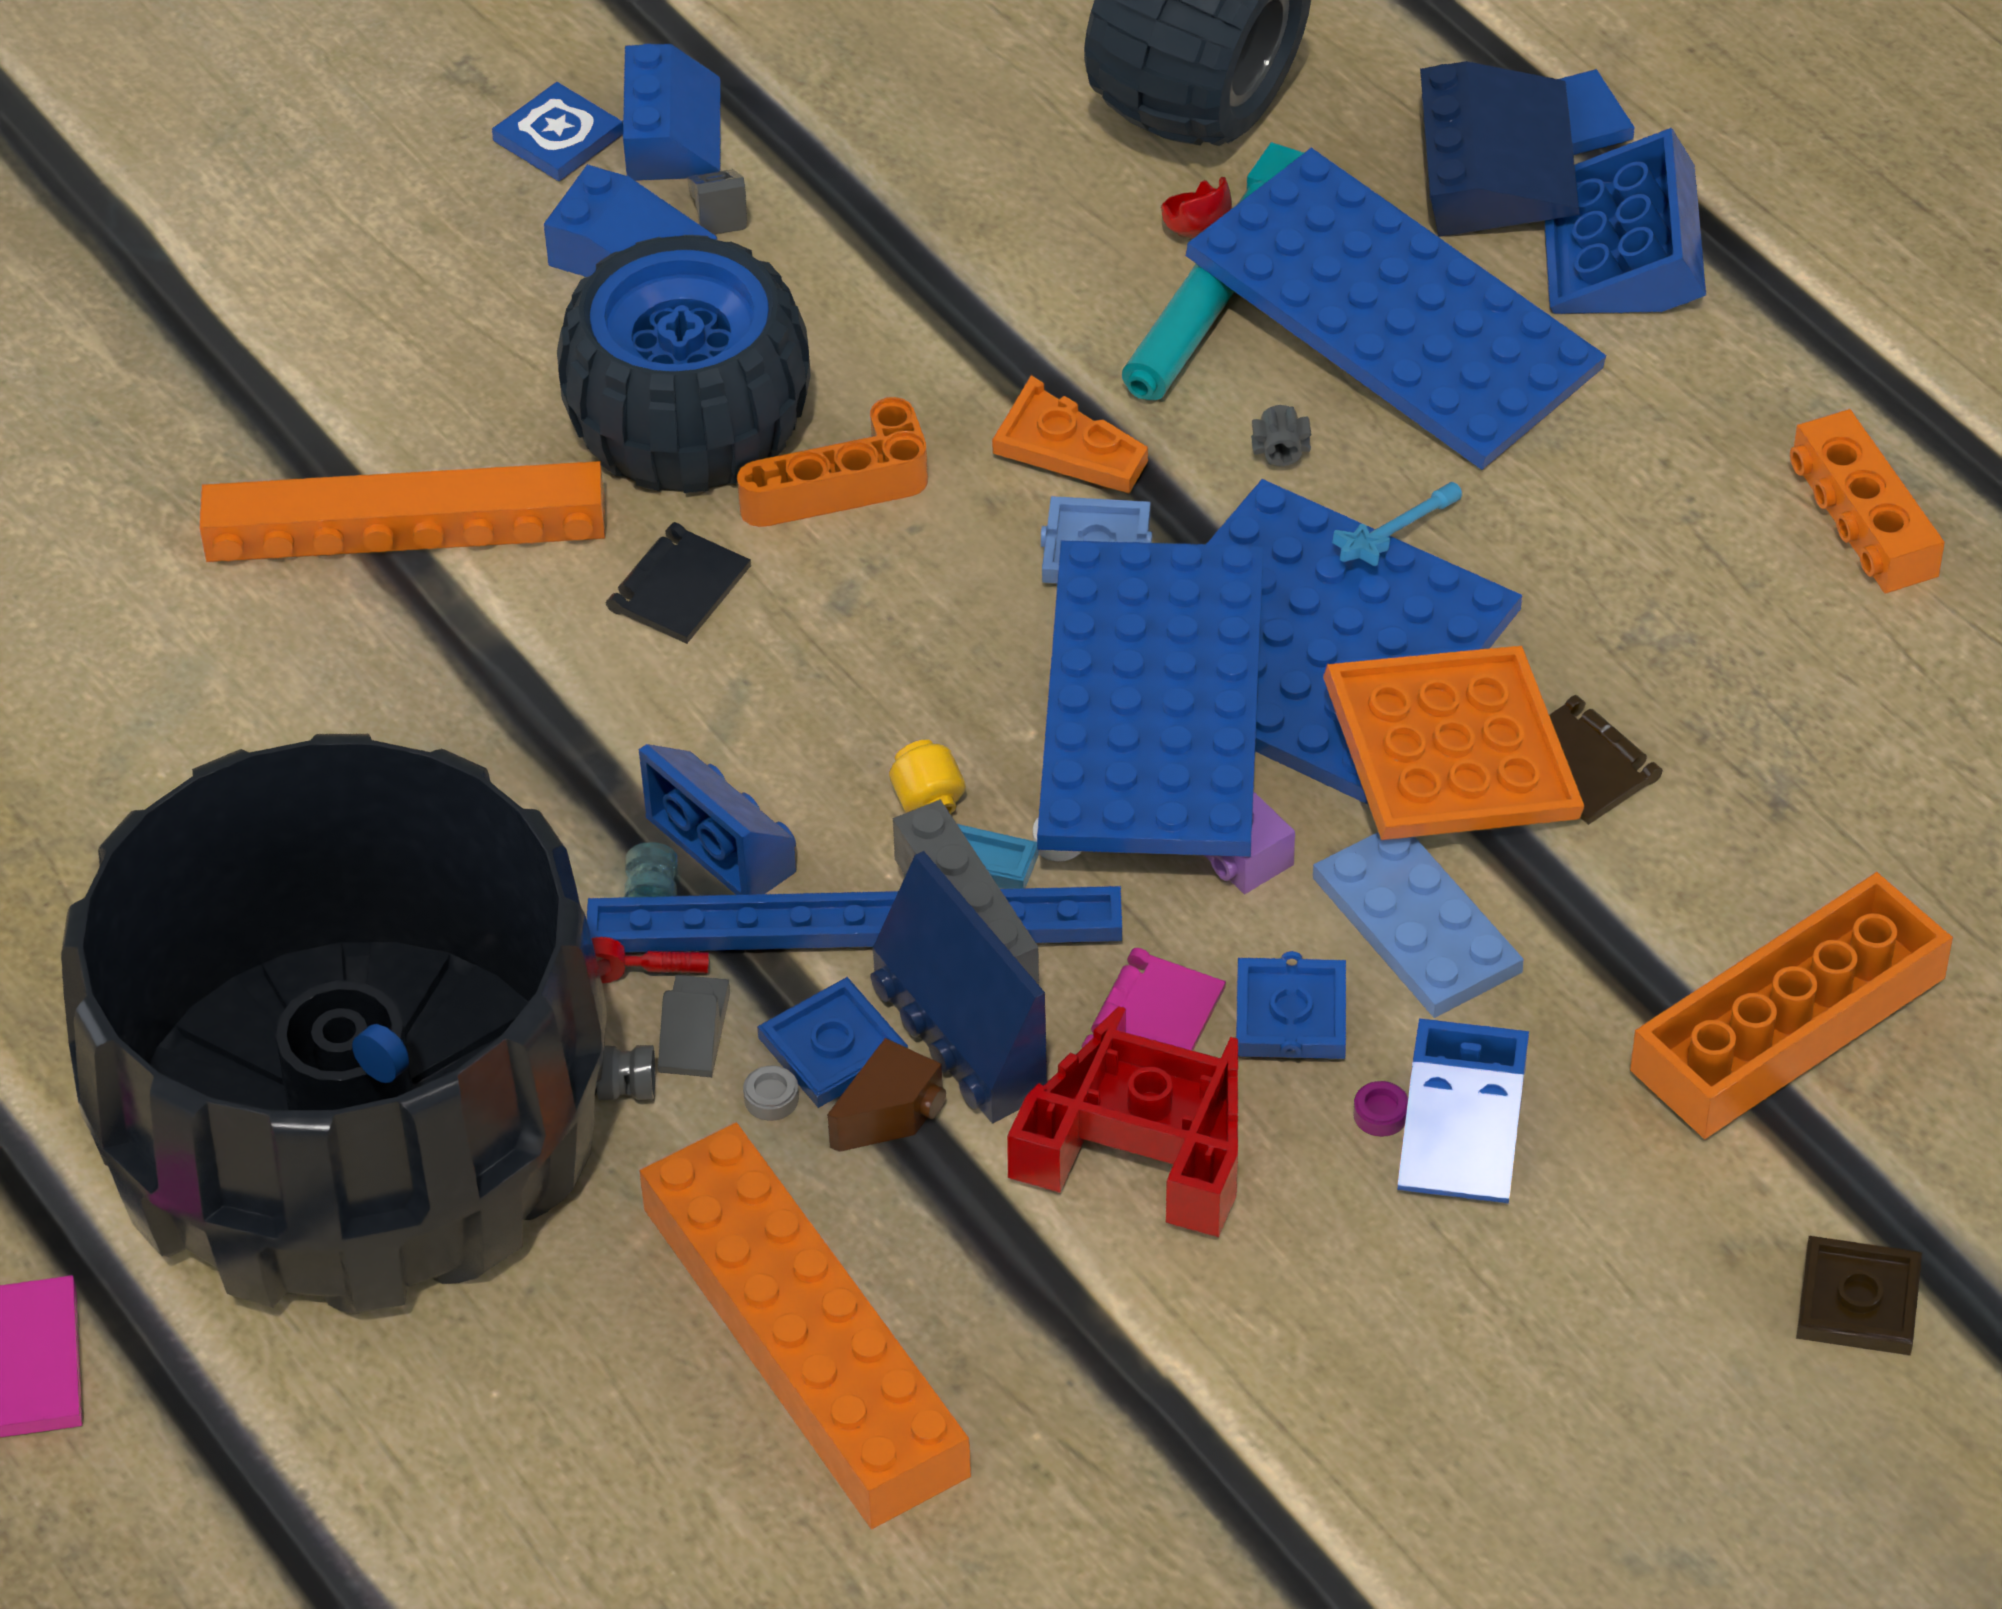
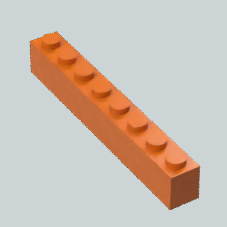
M601 462L202 484L200 533L206 562L605 539V507Z

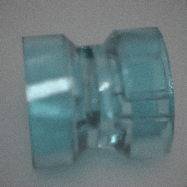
M642 843L628 851L625 859V872L628 879L624 885V897L677 896V884L674 880L678 875V856L673 849L659 843Z

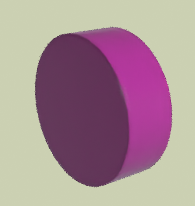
M1375 1081L1364 1085L1358 1090L1354 1098L1353 1116L1357 1126L1373 1136L1384 1137L1398 1133L1405 1127L1408 1096L1402 1088L1391 1082Z

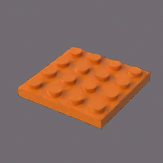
M1522 645L1327 664L1323 678L1381 840L1580 819L1584 803Z

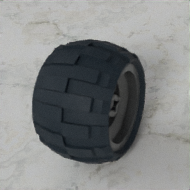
M1094 0L1084 45V61L1089 84L1095 92L1103 95L1102 98L1109 107L1131 124L1160 137L1199 146L1203 142L1216 146H1221L1224 143L1229 144L1246 133L1261 118L1279 91L1302 40L1309 16L1311 0Z

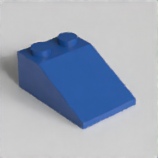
M588 164L544 223L548 265L584 277L591 276L596 271L595 264L613 252H619L636 245V242L656 237L683 236L684 234L708 236L711 239L717 240V236L629 176Z

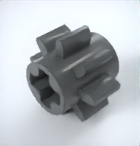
M1272 406L1263 412L1261 420H1252L1253 435L1251 438L1254 455L1265 453L1268 464L1288 466L1297 462L1302 452H1310V436L1312 435L1310 419L1308 416L1298 418L1293 406Z

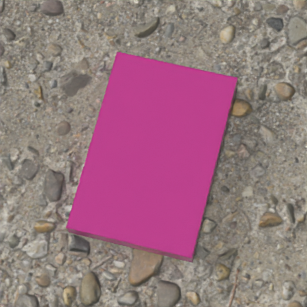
M73 1275L0 1285V1437L82 1426L77 1293Z

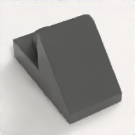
M734 169L687 177L690 196L695 199L699 225L712 234L738 231L747 227L745 182L741 174Z
M686 975L675 976L673 990L665 991L662 1001L658 1057L659 1073L712 1078L730 996L729 979Z

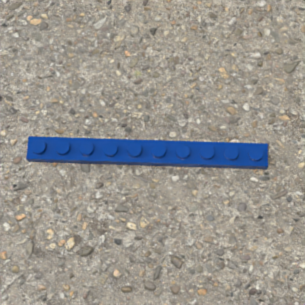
M1121 886L1000 889L1035 943L1122 941ZM898 891L588 898L587 924L591 938L608 937L617 940L624 946L625 952L873 947Z

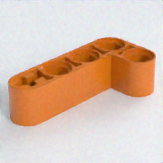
M886 397L878 400L870 410L872 437L765 458L745 464L737 474L740 516L752 526L766 527L902 499L921 493L928 484L926 441L910 402L898 397Z

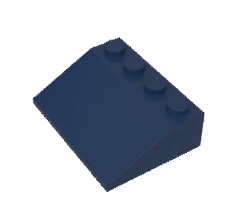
M1468 61L1420 68L1429 189L1438 237L1580 215L1567 88L1564 80Z
M925 851L916 854L873 946L874 972L870 975L871 982L878 996L884 1002L890 1000L898 1009L906 1030L913 1037L920 1036L927 1044L932 1059L942 1064V1072L946 1073L949 1071L956 1079L967 1104L973 1109L979 1107L989 1121L994 1124L1020 1110L1026 1095L1038 1083L1043 1086L1047 1083L1045 992Z

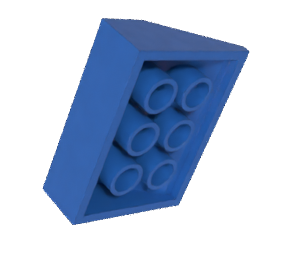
M1672 127L1575 164L1580 215L1545 220L1549 301L1552 312L1554 314L1663 312L1706 296L1695 164Z

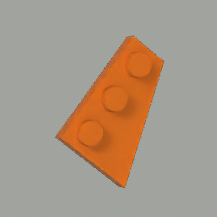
M1032 375L992 439L993 454L1128 494L1148 462V447L1105 420L1094 421L1078 411V404L1066 396L1058 399L1044 390V383Z

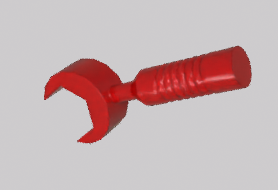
M608 937L591 938L595 955L603 958L597 961L602 984L618 980L624 974L625 966L642 967L648 972L708 974V952L648 951L642 956H625L624 946L619 941Z

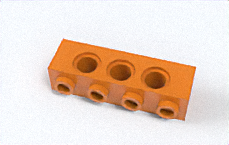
M1848 409L1798 424L1794 447L1790 450L1792 466L1799 476H1804L1813 489L1814 497L1819 507L1829 512L1836 523L1841 539L1846 543L1849 542L1858 554L1864 572L1869 577L1873 576L1885 594L1939 577L1945 544L1944 540L1852 410Z

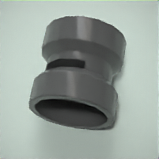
M636 1045L632 1051H620L616 1046H605L602 1079L596 1083L598 1100H616L620 1095H633L637 1100H654L656 1083L654 1046Z

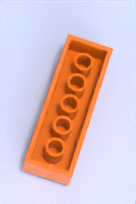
M1875 872L1637 1028L1634 1034L1630 1071L1703 1139H1706L1945 979L1953 937L1883 876Z

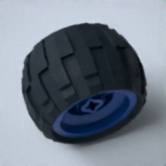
M685 234L674 237H656L636 242V245L619 252H613L595 264L596 271L591 276L580 280L566 308L557 347L561 397L578 437H583L587 449L599 459L601 466L615 476H625L636 481V486L656 491L678 490L690 493L709 491V488L724 484L737 483V474L745 464L778 456L786 448V441L796 428L797 418L802 416L811 374L805 323L790 289L782 281V276L769 262L759 261L754 258L752 250L732 241L724 242L711 239L708 236Z

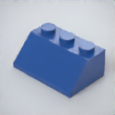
M672 44L625 46L623 144L627 176L635 181L687 179L688 176L721 171L720 77Z
M646 744L639 749L646 818L735 895L766 894L796 873V841L792 832L782 822L778 821L775 823L763 813L749 794L740 793L732 787L716 766L712 764L706 765L691 751Z

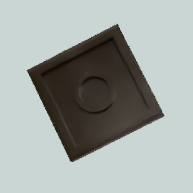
M1809 1236L1796 1339L1911 1356L1922 1252Z

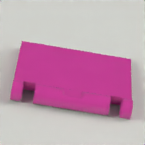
M1133 948L1127 958L1129 965L1122 967L1091 1027V1031L1093 1032L1106 1017L1120 1006L1126 1008V1033L1193 1051L1225 990L1226 981L1152 956L1142 948ZM1092 1034L1086 1036L1081 1046L1082 1048L1093 1038Z

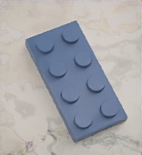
M1379 832L1313 864V879L1433 1018L1523 972L1524 959L1416 837L1381 840Z

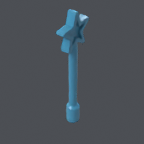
M1450 482L1431 494V498L1370 533L1365 524H1360L1355 532L1335 530L1332 543L1342 548L1340 560L1346 562L1360 558L1373 566H1377L1379 553L1389 550L1390 538L1388 536L1437 508L1444 509L1460 500L1462 497L1461 488L1458 484Z

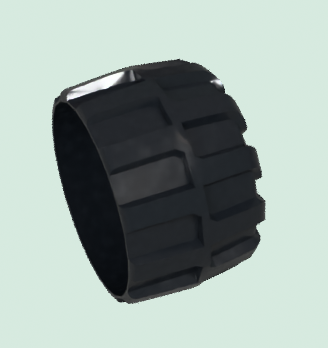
M316 734L309 741L254 752L239 749L193 768V776L145 810L131 811L99 846V869L85 898L75 902L68 909L61 950L68 1043L80 1113L91 1132L104 1164L109 1167L132 1224L161 1256L171 1257L187 1249L218 1269L227 1294L272 1308L277 1305L286 1293L324 1296L329 1306L343 1312L356 1314L403 1306L406 1302L408 1287L432 1278L442 1284L461 1283L478 1278L523 1247V1220H533L547 1213L563 1201L574 1189L591 1155L594 1099L597 1094L596 1083L602 1079L607 1010L596 955L586 916L580 905L567 849L539 810L523 809L491 783L487 768L445 749L428 752L374 741L369 734ZM373 1024L387 1027L401 1039L408 1052V1068L390 1083L377 1081L368 1075L359 1065L353 1053L352 1043L354 1038Z

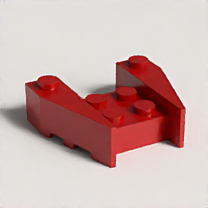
M1118 1006L1093 1030V1038L1076 1055L1070 1052L1058 1064V1072L1044 1086L1038 1083L1026 1095L1007 1135L1008 1178L1061 1192L1084 1140L1173 1164L1166 1181L1165 1222L1219 1237L1237 1193L1238 1038H1229L1221 1058L1126 1033V1008Z

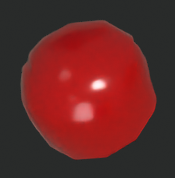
M1226 177L1219 178V187L1217 189L1213 188L1207 180H1203L1200 182L1195 193H1181L1169 197L1161 205L1162 218L1172 232L1182 237L1195 238L1232 209V197Z

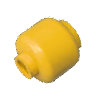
M930 740L915 741L900 749L894 757L895 762L889 771V777L904 811L907 813L941 799L949 813H953L957 807L955 803L962 797L966 786L951 750L944 745L933 744Z

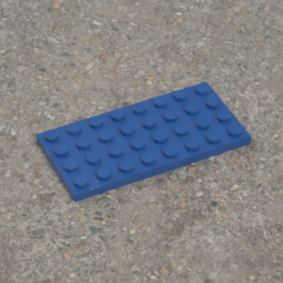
M1312 147L1187 244L1185 255L1187 258L1481 470L1602 370L1607 356Z
M1061 540L1037 850L1251 857L1263 546Z

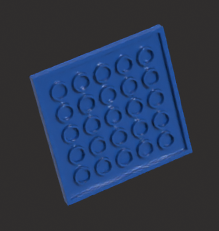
M1261 479L1206 544L1263 546L1255 752L1367 804V798L1323 678L1327 664L1490 649L1521 610L1522 595L1392 536H1388L1390 538L1389 550L1379 553L1377 566H1373L1360 558L1343 562L1340 560L1342 548L1332 543L1334 531L1355 532L1362 523ZM1367 526L1369 533L1375 530L1374 528Z

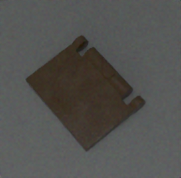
M1574 695L1549 716L1584 803V809L1580 818L1589 825L1646 785L1655 783L1661 777L1663 770L1655 762H1650L1639 773L1637 770L1643 766L1647 755L1594 709H1588L1577 719L1576 716L1584 710L1586 703L1578 695Z

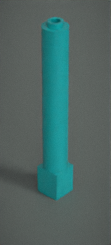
M1271 142L1248 174L1247 191L1238 204L1304 152ZM1195 264L1124 366L1122 379L1128 390L1140 399L1158 400L1162 398L1235 291Z

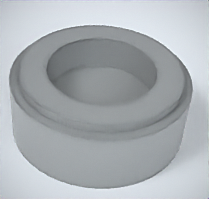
M764 1066L751 1072L745 1079L743 1085L745 1106L756 1118L767 1121L779 1120L787 1117L796 1109L799 1102L798 1083L795 1076L789 1070L780 1066Z

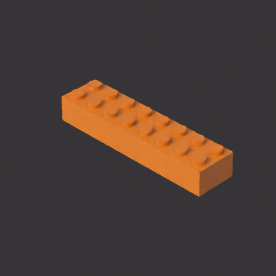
M737 1122L639 1170L645 1212L871 1530L971 1477L969 1437Z

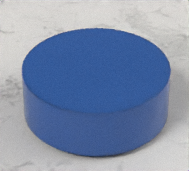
M377 1024L370 1025L353 1040L352 1048L356 1060L363 1070L375 1080L390 1083L408 1068L409 1057L405 1045L387 1027Z

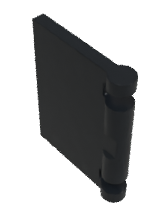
M672 522L665 530L667 537L658 538L618 586L620 594H611L606 600V606L615 614H624L688 644L751 567V559L687 531L679 523Z

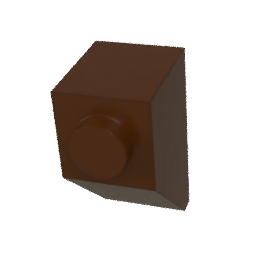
M884 1038L827 1114L830 1148L841 1152L915 1135L927 1118L933 1119L938 1115L944 1104L946 1090L942 1084V1064Z

